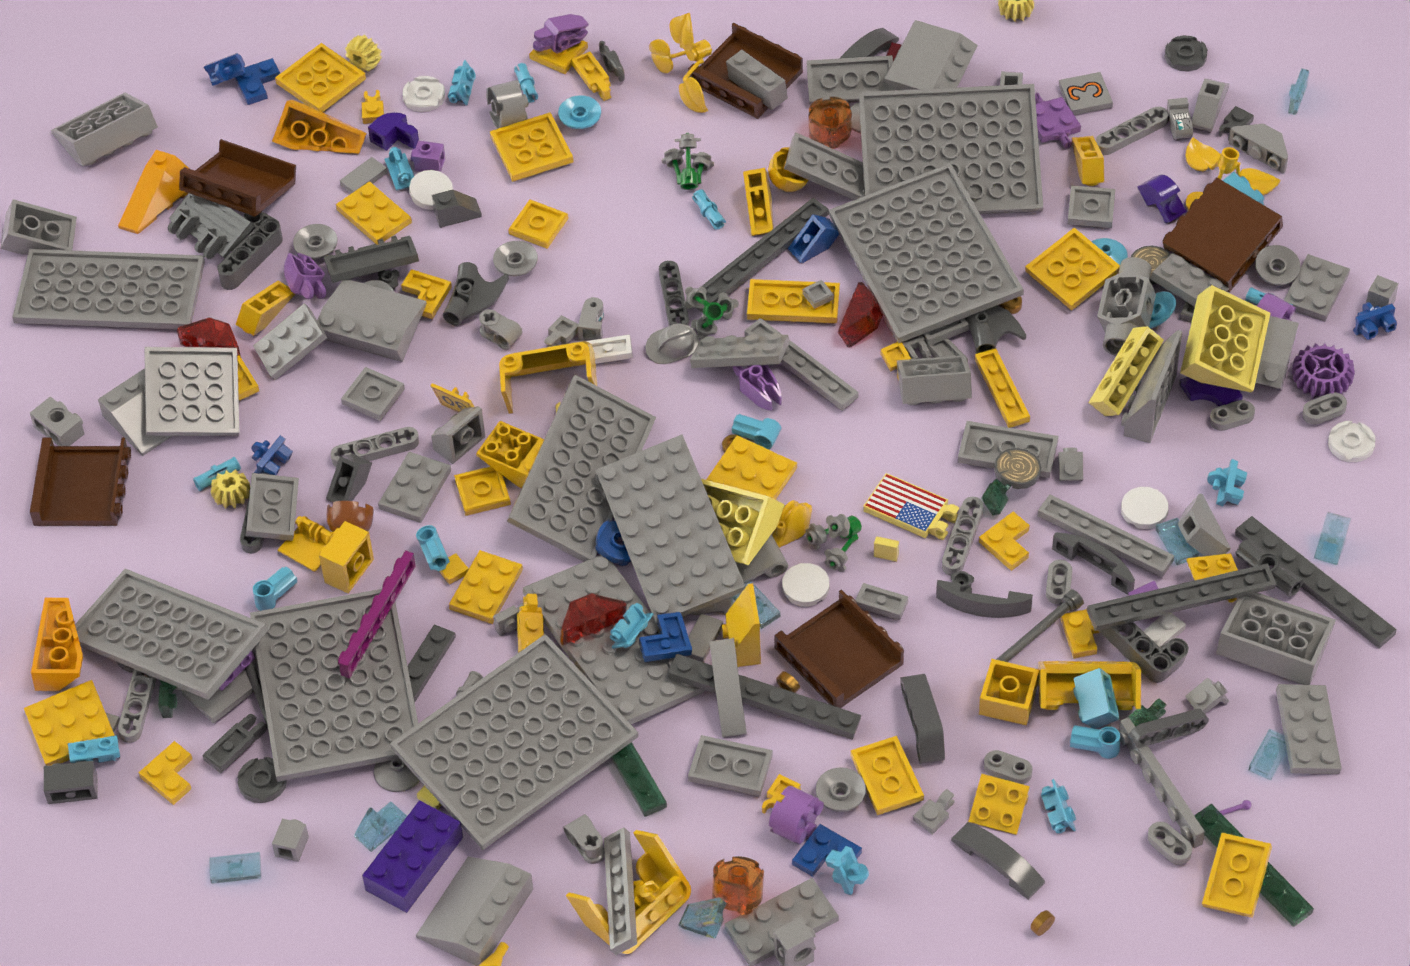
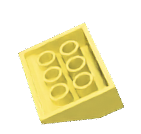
M1213 285L1208 287L1197 296L1180 373L1201 383L1253 392L1270 312Z
M701 479L735 562L749 565L776 529L785 504L769 496Z

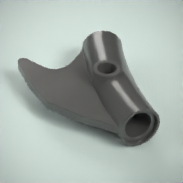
M471 262L461 263L458 266L457 279L452 296L443 312L445 321L452 325H460L463 320L494 305L509 280L508 274H504L493 282H487L481 277L475 264Z
M997 305L965 317L969 324L976 354L995 349L1000 337L1004 334L1009 333L1022 340L1026 339V333L1015 317L1008 310Z

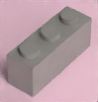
M740 50L726 61L729 80L747 92L763 99V104L771 110L788 99L785 80L743 50Z

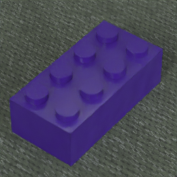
M419 800L363 873L362 878L365 891L407 913L463 839L461 822Z

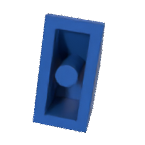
M813 214L788 247V250L800 263H804L828 250L839 236L838 230L829 218Z

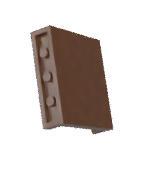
M733 22L732 34L689 77L697 80L703 91L759 119L768 107L763 104V99L747 92L729 80L726 61L740 50H743L783 78L787 90L803 73V58Z
M220 139L219 152L194 171L184 167L180 170L179 190L249 215L257 216L295 185L296 165Z
M1216 177L1212 183H1208L1205 186L1200 198L1192 202L1190 210L1185 216L1182 215L1178 219L1176 227L1164 236L1163 247L1168 252H1174L1220 280L1223 285L1229 288L1228 292L1230 293L1256 261L1258 253L1267 247L1283 228V219L1280 214Z
M42 437L30 506L33 525L117 526L118 518L122 517L123 514L121 498H125L126 495L124 479H128L129 474L127 460H131V447H127L125 437H121L120 446H54L52 437Z
M842 589L839 591L838 601L788 635L782 630L774 635L775 650L829 705L842 708L904 665V649L897 641L894 642L888 636L885 628L878 626L873 621L871 615L867 611H863L857 605L856 600L851 595L848 596Z

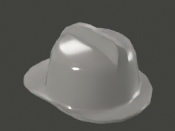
M680 323L672 324L650 335L645 346L646 354L655 363H672L692 355L699 343V339L695 330L690 326Z

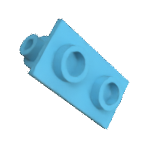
M464 60L462 66L454 70L453 85L448 93L451 103L462 100L465 106L468 105L473 82L476 77L474 69L470 67L466 60Z
M392 147L389 157L384 160L397 191L408 188L414 174L406 154H402L401 150L397 147Z
M639 603L632 604L623 615L624 619H620L610 632V638L615 642L612 645V649L630 647L636 641L635 638L640 631L648 626L647 622L654 614H645L642 611V605Z
M117 735L68 743L71 763L81 760L93 761V758H98L100 763L116 761V758H120Z
M1052 779L1053 787L1046 786L1042 788L1041 793L1046 810L1056 809L1047 813L1052 830H1055L1056 833H1063L1065 828L1070 826L1073 831H1076L1073 823L1076 820L1075 813L1071 806L1068 807L1066 802L1069 799V795L1063 785L1059 786Z

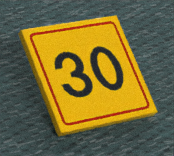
M433 383L430 385L440 404L457 412L462 411L464 408L475 407L469 399L467 392H464L463 396L458 395L457 387L449 391Z

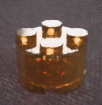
M830 97L827 100L820 98L809 107V137L812 140L835 149L849 139L852 133V112L845 100L839 97Z
M742 856L732 857V861L724 862L725 859L718 861L713 868V905L719 909L737 911L742 915L752 913V909L757 907L763 899L764 870L759 868L757 861Z

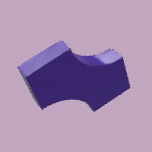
M1190 377L1179 380L1180 387L1190 401L1207 400L1220 407L1243 399V395L1236 389L1201 383Z

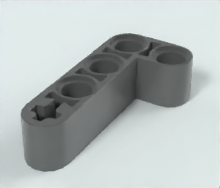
M262 211L257 216L244 214L243 217L255 227L218 265L219 279L224 289L232 290L237 288L282 243L281 227L277 219Z
M1134 622L1098 630L1130 662H1136L1141 672L1149 680L1156 683L1164 681L1183 664L1189 650L1188 644L1180 638H1173L1160 648ZM1119 632H1124L1128 636H1123ZM1137 649H1142L1146 653H1141ZM1171 651H1175L1179 655H1174ZM1154 665L1162 667L1163 670L1157 669Z
M925 673L900 677L902 695L916 736L919 763L945 760L943 727Z

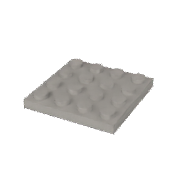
M145 347L146 436H239L237 348Z

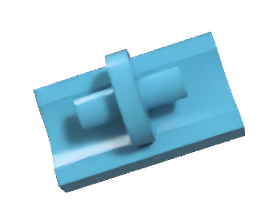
M1231 459L1228 468H1216V471L1210 472L1207 477L1208 483L1213 486L1212 488L1219 490L1216 504L1222 507L1227 501L1238 505L1243 499L1244 491L1234 487V484L1241 487L1245 483L1247 472L1237 468L1238 461Z
M845 846L842 852L831 850L825 860L828 867L835 869L832 875L834 882L841 884L846 894L851 895L854 885L863 884L869 876L868 868L866 865L858 863L851 847Z

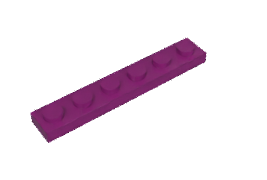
M405 550L402 557L397 558L392 574L385 578L380 594L375 595L370 611L368 614L365 613L363 615L360 628L357 633L354 632L351 635L346 651H342L338 658L341 676L350 679L416 567L414 553Z

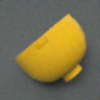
M783 147L771 158L768 166V175L773 185L785 192H794L802 189L809 180L784 169L790 147Z

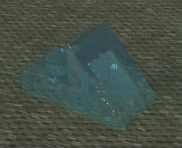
M1327 512L1314 556L1315 559L1338 565L1347 540L1346 535L1351 518Z
M391 801L378 812L370 807L354 836L372 852L395 833L407 815Z
M718 897L688 904L678 926L710 938H716L724 921L723 910L726 902Z

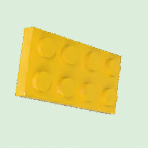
M750 279L747 320H758L761 318L769 321L837 323L840 283L824 282L834 294V300L814 309L803 295V289L816 282Z

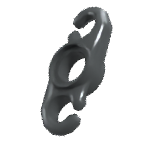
M600 41L599 51L609 72L613 71L619 77L618 80L623 82L625 80L624 69L617 53L614 50L610 51L605 42Z

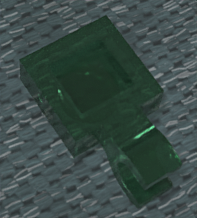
M997 478L989 484L981 497L992 516L1001 514L1009 500L1006 492L1011 488V485H1004Z
M160 680L158 707L162 718H172L173 708H177V696L172 692L177 687Z
M1159 698L1148 709L1141 705V709H1136L1128 717L1136 727L1139 724L1161 718L1166 713V710L1163 708L1167 704Z

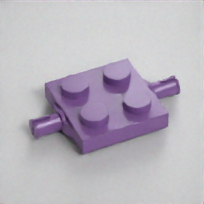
M1036 92L1035 102L1039 140L1041 143L1059 140L1065 149L1067 147L1070 148L1072 142L1068 136L1081 131L1080 123L1062 97L1043 101L1040 94Z

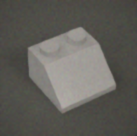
M479 406L464 408L458 414L453 415L445 425L437 428L431 435L433 450L454 464L486 436L482 409Z

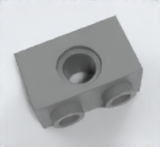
M52 397L46 399L30 412L33 426L46 437H52V441L57 446H71L85 434L82 427L83 421L76 413L72 414L61 401L57 402Z
M798 917L774 930V956L781 966H806L814 961V950H816L814 937L816 935L812 926L809 923L805 924L802 918Z

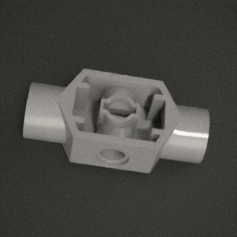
M1129 257L1122 260L1119 273L1105 280L1097 317L1105 332L1103 348L1114 356H1117L1133 328L1149 327L1156 293L1150 282L1152 267L1141 258Z

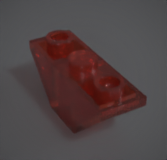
M858 282L838 330L839 336L847 347L854 346L878 329L883 316L877 299L863 282Z
M208 317L180 326L177 329L180 345L184 347L237 348V356L240 355L239 346L229 323Z
M592 593L571 601L561 627V645L564 646L568 643L577 642L585 636L596 634L604 628L616 625L620 619H624L623 615L626 613L627 604L621 600Z

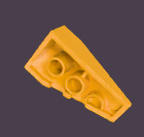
M295 100L286 101L272 142L293 150L360 153L367 133Z
M155 150L145 165L118 227L139 234L157 219V215L163 210H169L173 207V202L178 198H184L189 193L179 190L180 170L184 167H189L175 155Z
M45 597L31 676L35 691H60L80 677L83 654L69 598Z

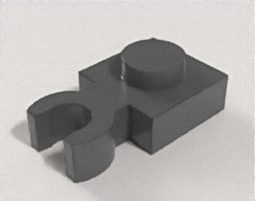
M1235 106L1224 118V123L1219 128L1218 136L1221 137L1224 133H1229V141L1231 128L1234 126L1250 125L1254 120V115Z

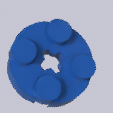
M605 521L596 535V551L608 561L620 566H626L632 561L625 544L619 545L614 540L619 539V537L622 538L616 521Z

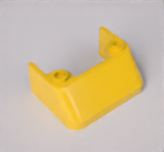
M580 341L505 355L499 362L501 393L508 413H513L511 377L586 364L588 382L597 386L593 346L589 342Z
M1039 661V705L1046 710H1057L1059 705L1064 703H1079L1073 692L1075 687L1074 677L1100 668L1111 677L1118 710H1133V706L1135 709H1141V669L1136 662Z
M635 830L633 834L645 853L636 863V873L644 883L654 881L660 888L651 892L656 897V901L648 903L646 900H643L641 907L635 908L637 945L622 952L623 954H630L638 948L691 895V886L658 834ZM568 892L565 896L585 926L610 946L608 912L600 904L593 903L590 897Z

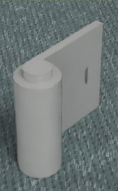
M772 534L749 565L735 562L744 584L763 573L772 578L780 576L788 568V563Z

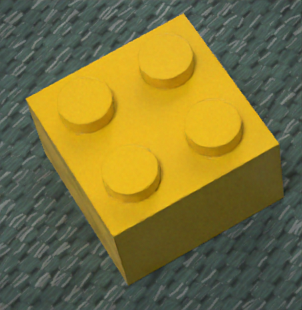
M346 521L340 528L334 531L332 539L319 552L322 573L326 584L349 594L374 560L368 531Z
M991 659L980 696L979 715L1027 726L1038 688L1039 669Z

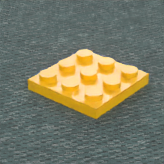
M323 43L317 45L275 77L277 85L307 106L324 112L366 79L363 71Z
M551 112L490 131V137L512 182L574 162L573 155Z
M1073 228L1027 264L1025 272L1072 311L1105 284L1106 279L1117 275L1120 265L1076 228Z
M737 435L706 480L762 494L776 500L798 467L797 462Z
M92 680L24 708L46 766L70 760L68 743L115 736Z

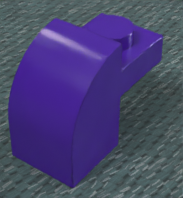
M397 112L386 113L368 126L370 142L386 151L397 140L412 149H415L419 140L418 130L413 125H408L405 114Z
M1163 174L1157 175L1137 186L1146 205L1156 204L1165 223L1171 222L1187 212L1177 194L1180 192V189L1170 177Z

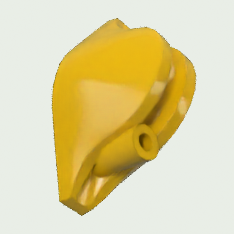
M792 500L783 507L778 525L772 533L779 548L799 539L806 533V529L810 526L812 505Z

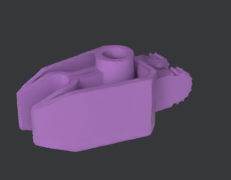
M574 14L548 18L544 22V28L534 32L536 41L533 42V48L535 51L551 48L555 53L562 52L580 43L588 34L585 28L589 26V23L582 16Z
M288 253L284 263V276L291 292L302 295L306 299L313 298L314 294L318 299H324L326 297V289L322 281L325 273L311 257L305 254L298 253L296 257Z
M747 365L748 368L746 369L742 366H732L734 373L740 380V391L757 406L771 411L772 400L782 405L779 384L768 365Z

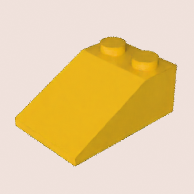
M751 583L745 587L725 614L726 624H722L723 639L734 638L738 667L761 664L760 622L754 586Z

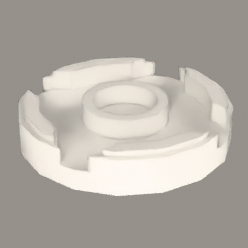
M416 77L414 81L406 83L403 88V101L413 111L430 112L437 109L445 100L444 85L435 77Z
M426 170L416 174L411 179L409 193L416 205L424 209L434 210L432 195L452 190L453 186L451 180L445 174L435 170Z
M1344 421L1331 429L1328 437V447L1332 454L1340 460L1360 462L1372 455L1375 448V435L1363 423L1358 422L1356 424L1352 423V421Z
M1137 487L1124 495L1121 502V514L1127 523L1134 524L1136 528L1152 529L1161 525L1167 517L1168 501L1157 489Z
M800 563L792 566L785 572L782 579L783 593L795 605L801 607L814 606L817 602L823 601L829 593V577L826 571L818 565Z

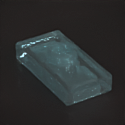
M1301 68L1296 84L1292 83L1290 87L1289 114L1296 115L1308 85L1309 70Z
M1178 518L1156 525V532L1168 552L1175 555L1174 562L1176 565L1187 562V558L1199 556V552L1186 542L1178 526Z
M753 584L760 628L763 629L781 617V614L770 600ZM740 594L732 596V598L736 601Z
M1269 729L1248 770L1272 780L1287 752L1285 735Z
M260 852L209 858L211 884L262 878Z

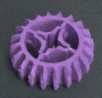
M1315 343L1313 348L1307 345L1305 350H1300L1298 356L1294 358L1292 365L1293 382H1296L1297 389L1303 388L1304 394L1311 393L1312 398L1315 395L1322 397L1329 393L1342 394V392H1347L1349 386L1353 383L1355 375L1353 360H1350L1348 353L1343 354V348L1335 349V345L1328 347L1326 343L1322 346Z

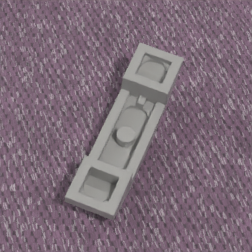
M734 638L710 641L722 737L745 735L747 731Z

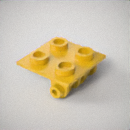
M299 516L295 521L298 528L294 531L293 541L286 540L278 548V552L315 572L321 566L319 552L324 545L329 543L334 532L329 531L317 522H313L306 516Z
M1231 553L1186 559L1194 580L1238 570ZM1237 598L1228 599V602H1235Z
M981 773L968 822L1017 835L1023 810L1028 802L1030 786Z

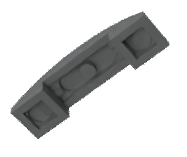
M884 28L875 29L856 41L839 59L874 57L881 50L884 52L889 50L891 43H897L899 37Z
M1058 532L1053 535L1052 550L1071 561L1076 555L1080 556L1112 576L1111 585L1127 595L1134 590L1135 579L1132 573L1111 551L1081 536Z
M937 580L936 598L956 610L976 616L1005 618L1024 615L1032 610L1033 594L1009 591L1008 598L1006 599L961 592V583Z
M967 822L951 838V841L969 855L975 853L1009 879V885L1028 900L1045 884V880L1018 852L994 834L977 825Z

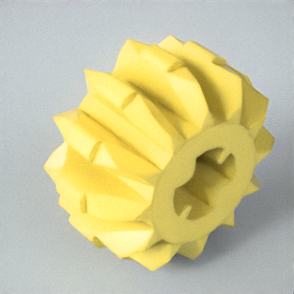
M998 0L1000 15H1005L1006 20L1012 18L1014 22L1016 19L1023 21L1025 17H1030L1034 9L1033 0Z
M357 35L345 48L347 52L345 55L350 59L349 62L359 67L361 71L374 69L382 59L380 55L382 51L377 48L378 44L374 43L372 38L368 39L366 35Z
M236 469L232 473L225 470L223 475L217 473V479L212 480L210 490L217 505L223 504L225 509L230 505L236 508L238 503L244 505L245 499H248L250 495V482L246 479L244 473L239 474Z

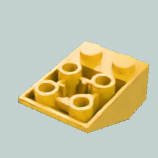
M499 421L477 451L476 456L522 489L544 439Z

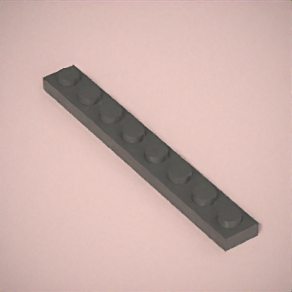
M810 199L703 284L702 287L707 291L706 301L717 302L720 293L725 292L727 295L732 293L787 249L813 214L827 217L829 209L816 199Z
M1253 516L1235 529V535L1242 541L1250 538L1268 553L1275 554L1279 562L1303 580L1301 587L1379 649L1396 635V628Z
M1267 563L1088 605L1087 613L1094 630L1097 631L1275 588L1276 581Z
M676 654L668 672V678L716 694L713 666ZM739 675L742 703L853 740L861 720L860 714Z

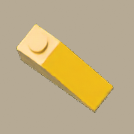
M1073 137L1072 146L1082 184L1096 186L1098 183H1103L1104 157L1094 137Z
M765 168L743 171L752 236L767 234L774 229L769 175Z
M279 280L242 303L235 325L248 334L256 335L269 325L294 297L295 293L291 292L290 287Z

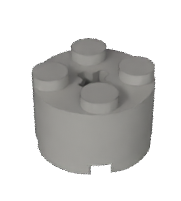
M518 80L487 88V105L491 104L492 111L489 113L496 128L528 119L525 107L529 105L528 99L525 94L522 95Z

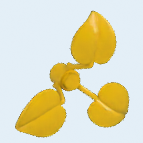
M690 13L674 17L669 24L673 40L680 44V48H683L685 51L670 54L668 43L662 39L653 40L649 44V50L655 66L662 73L672 71L673 61L671 58L687 55L690 61H697L683 77L684 83L679 84V94L683 103L689 109L704 113L709 110L705 105L701 86L697 80L689 76L700 64L704 63L703 58L711 55L712 48L705 39L694 43Z
M1194 137L1187 146L1185 153L1186 162L1197 171H1205L1208 168L1214 170L1215 167H1219L1220 172L1217 178L1221 179L1223 174H1230L1236 169V174L1239 177L1244 176L1250 183V187L1254 191L1256 189L1259 190L1262 195L1268 194L1280 183V179L1257 169L1245 168L1240 172L1241 163L1237 162L1239 152L1234 148L1226 147L1220 154L1214 148L1199 142ZM1192 192L1187 196L1185 205L1188 211L1192 202L1195 199H1199L1203 192Z

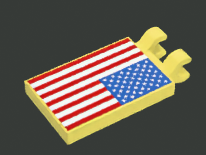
M887 473L863 506L864 512L923 538L931 534L940 540H944L948 534V531H946L948 524L939 521L942 517L951 523H955L958 517L957 512L959 511L958 506L954 504L948 505V499Z

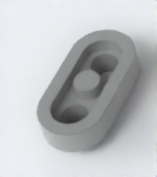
M1329 393L1311 400L1303 407V419L1309 424L1316 425L1341 416L1346 411L1347 400L1340 393Z
M1245 400L1216 407L1211 411L1210 424L1214 429L1220 431L1248 424L1254 419L1255 407L1252 403Z
M1055 560L1049 565L1046 597L1051 603L1062 604L1064 595L1071 589L1072 566L1069 562Z
M999 750L990 751L984 758V769L991 776L1019 784H1026L1031 780L1032 765L1023 758ZM1020 767V768H1023L1024 770H1021V771H1020V770H1017L1016 768Z
M1155 822L1149 827L1147 837L1149 843L1170 862L1182 865L1190 860L1192 846L1174 828L1165 822ZM1157 836H1162L1164 839L1160 840V839H1157L1156 837H1157ZM1175 852H1180L1183 855H1176Z

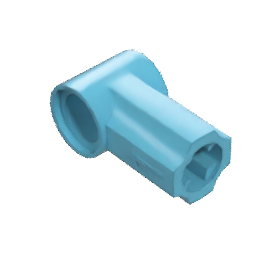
M739 414L734 419L732 433L752 439L757 445L771 449L782 428L776 420L770 418L760 421Z
M432 525L421 527L417 531L416 537L430 569L437 571L446 569V565L450 561L436 528Z
M282 567L269 579L261 580L254 584L253 595L255 606L258 610L273 609L276 606V600L297 583V577L291 569Z
M1074 725L1071 733L1070 747L1099 752L1102 757L1111 759L1120 752V733L1114 727H1104L1099 730Z

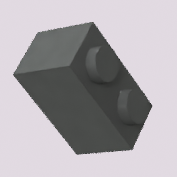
M81 760L76 763H56L44 766V794L48 804L98 799L97 771L94 762Z

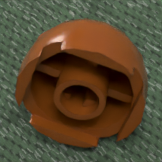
M335 501L332 507L329 504L327 505V524L332 532L340 528L345 521L369 531L373 522L374 509L368 504H365V508L359 507V502Z

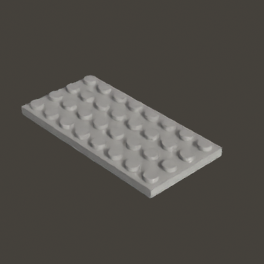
M29 249L12 316L14 323L191 330L205 263L204 255Z
M574 375L507 522L584 562L593 560L597 554L595 548L597 532L605 521H611L613 518V513L596 469L642 451L656 417Z
M683 434L596 469L651 612L654 614L653 617L656 624L657 615L680 612L683 617L742 593L745 589V584Z
M602 555L523 587L524 596L528 593L537 594L538 607L542 608L543 622L574 665L630 724H634L705 692L703 689L668 678V672L675 658L644 662L639 646V637L660 634L659 627L653 616L647 622L648 626L640 631L635 638L636 641L630 647L612 649V645L615 642L610 638V632L620 619H624L623 615L632 604H641L643 607L642 611L645 614L650 612L614 564Z
M124 569L75 624L81 647L208 700L268 631L266 624L128 569Z

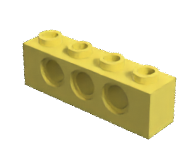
M1148 326L1133 328L1088 403L1104 416L1120 415L1164 339Z

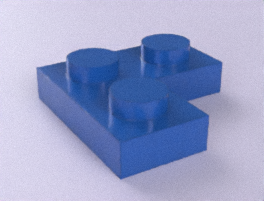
M273 58L245 67L247 71L245 74L235 77L247 105L268 99L263 84L275 80V77L280 74Z
M680 612L657 615L660 634L639 637V646L644 662L675 658L676 654L682 656L692 655V646Z
M819 824L792 859V865L814 877L824 864L831 850L842 852L845 846L851 847L856 859H858L862 854V847Z

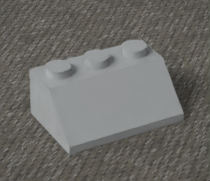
M965 355L897 360L900 395L903 404L918 405L920 402L941 403L944 400L960 402L972 398L971 371Z

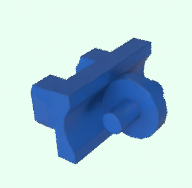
M238 53L204 66L212 86L247 72L245 62Z
M1369 302L1363 304V311L1359 312L1355 318L1356 327L1353 328L1356 336L1362 334L1367 340L1378 335L1379 327H1383L1387 333L1394 331L1397 326V321L1394 317V305L1389 304L1380 308V306L1373 307Z
M280 435L269 449L270 442L267 440L263 443L255 442L251 446L254 452L252 459L257 461L261 458L256 465L257 469L254 473L278 474L281 467L273 462L274 458L285 464L293 453L284 444L286 438Z

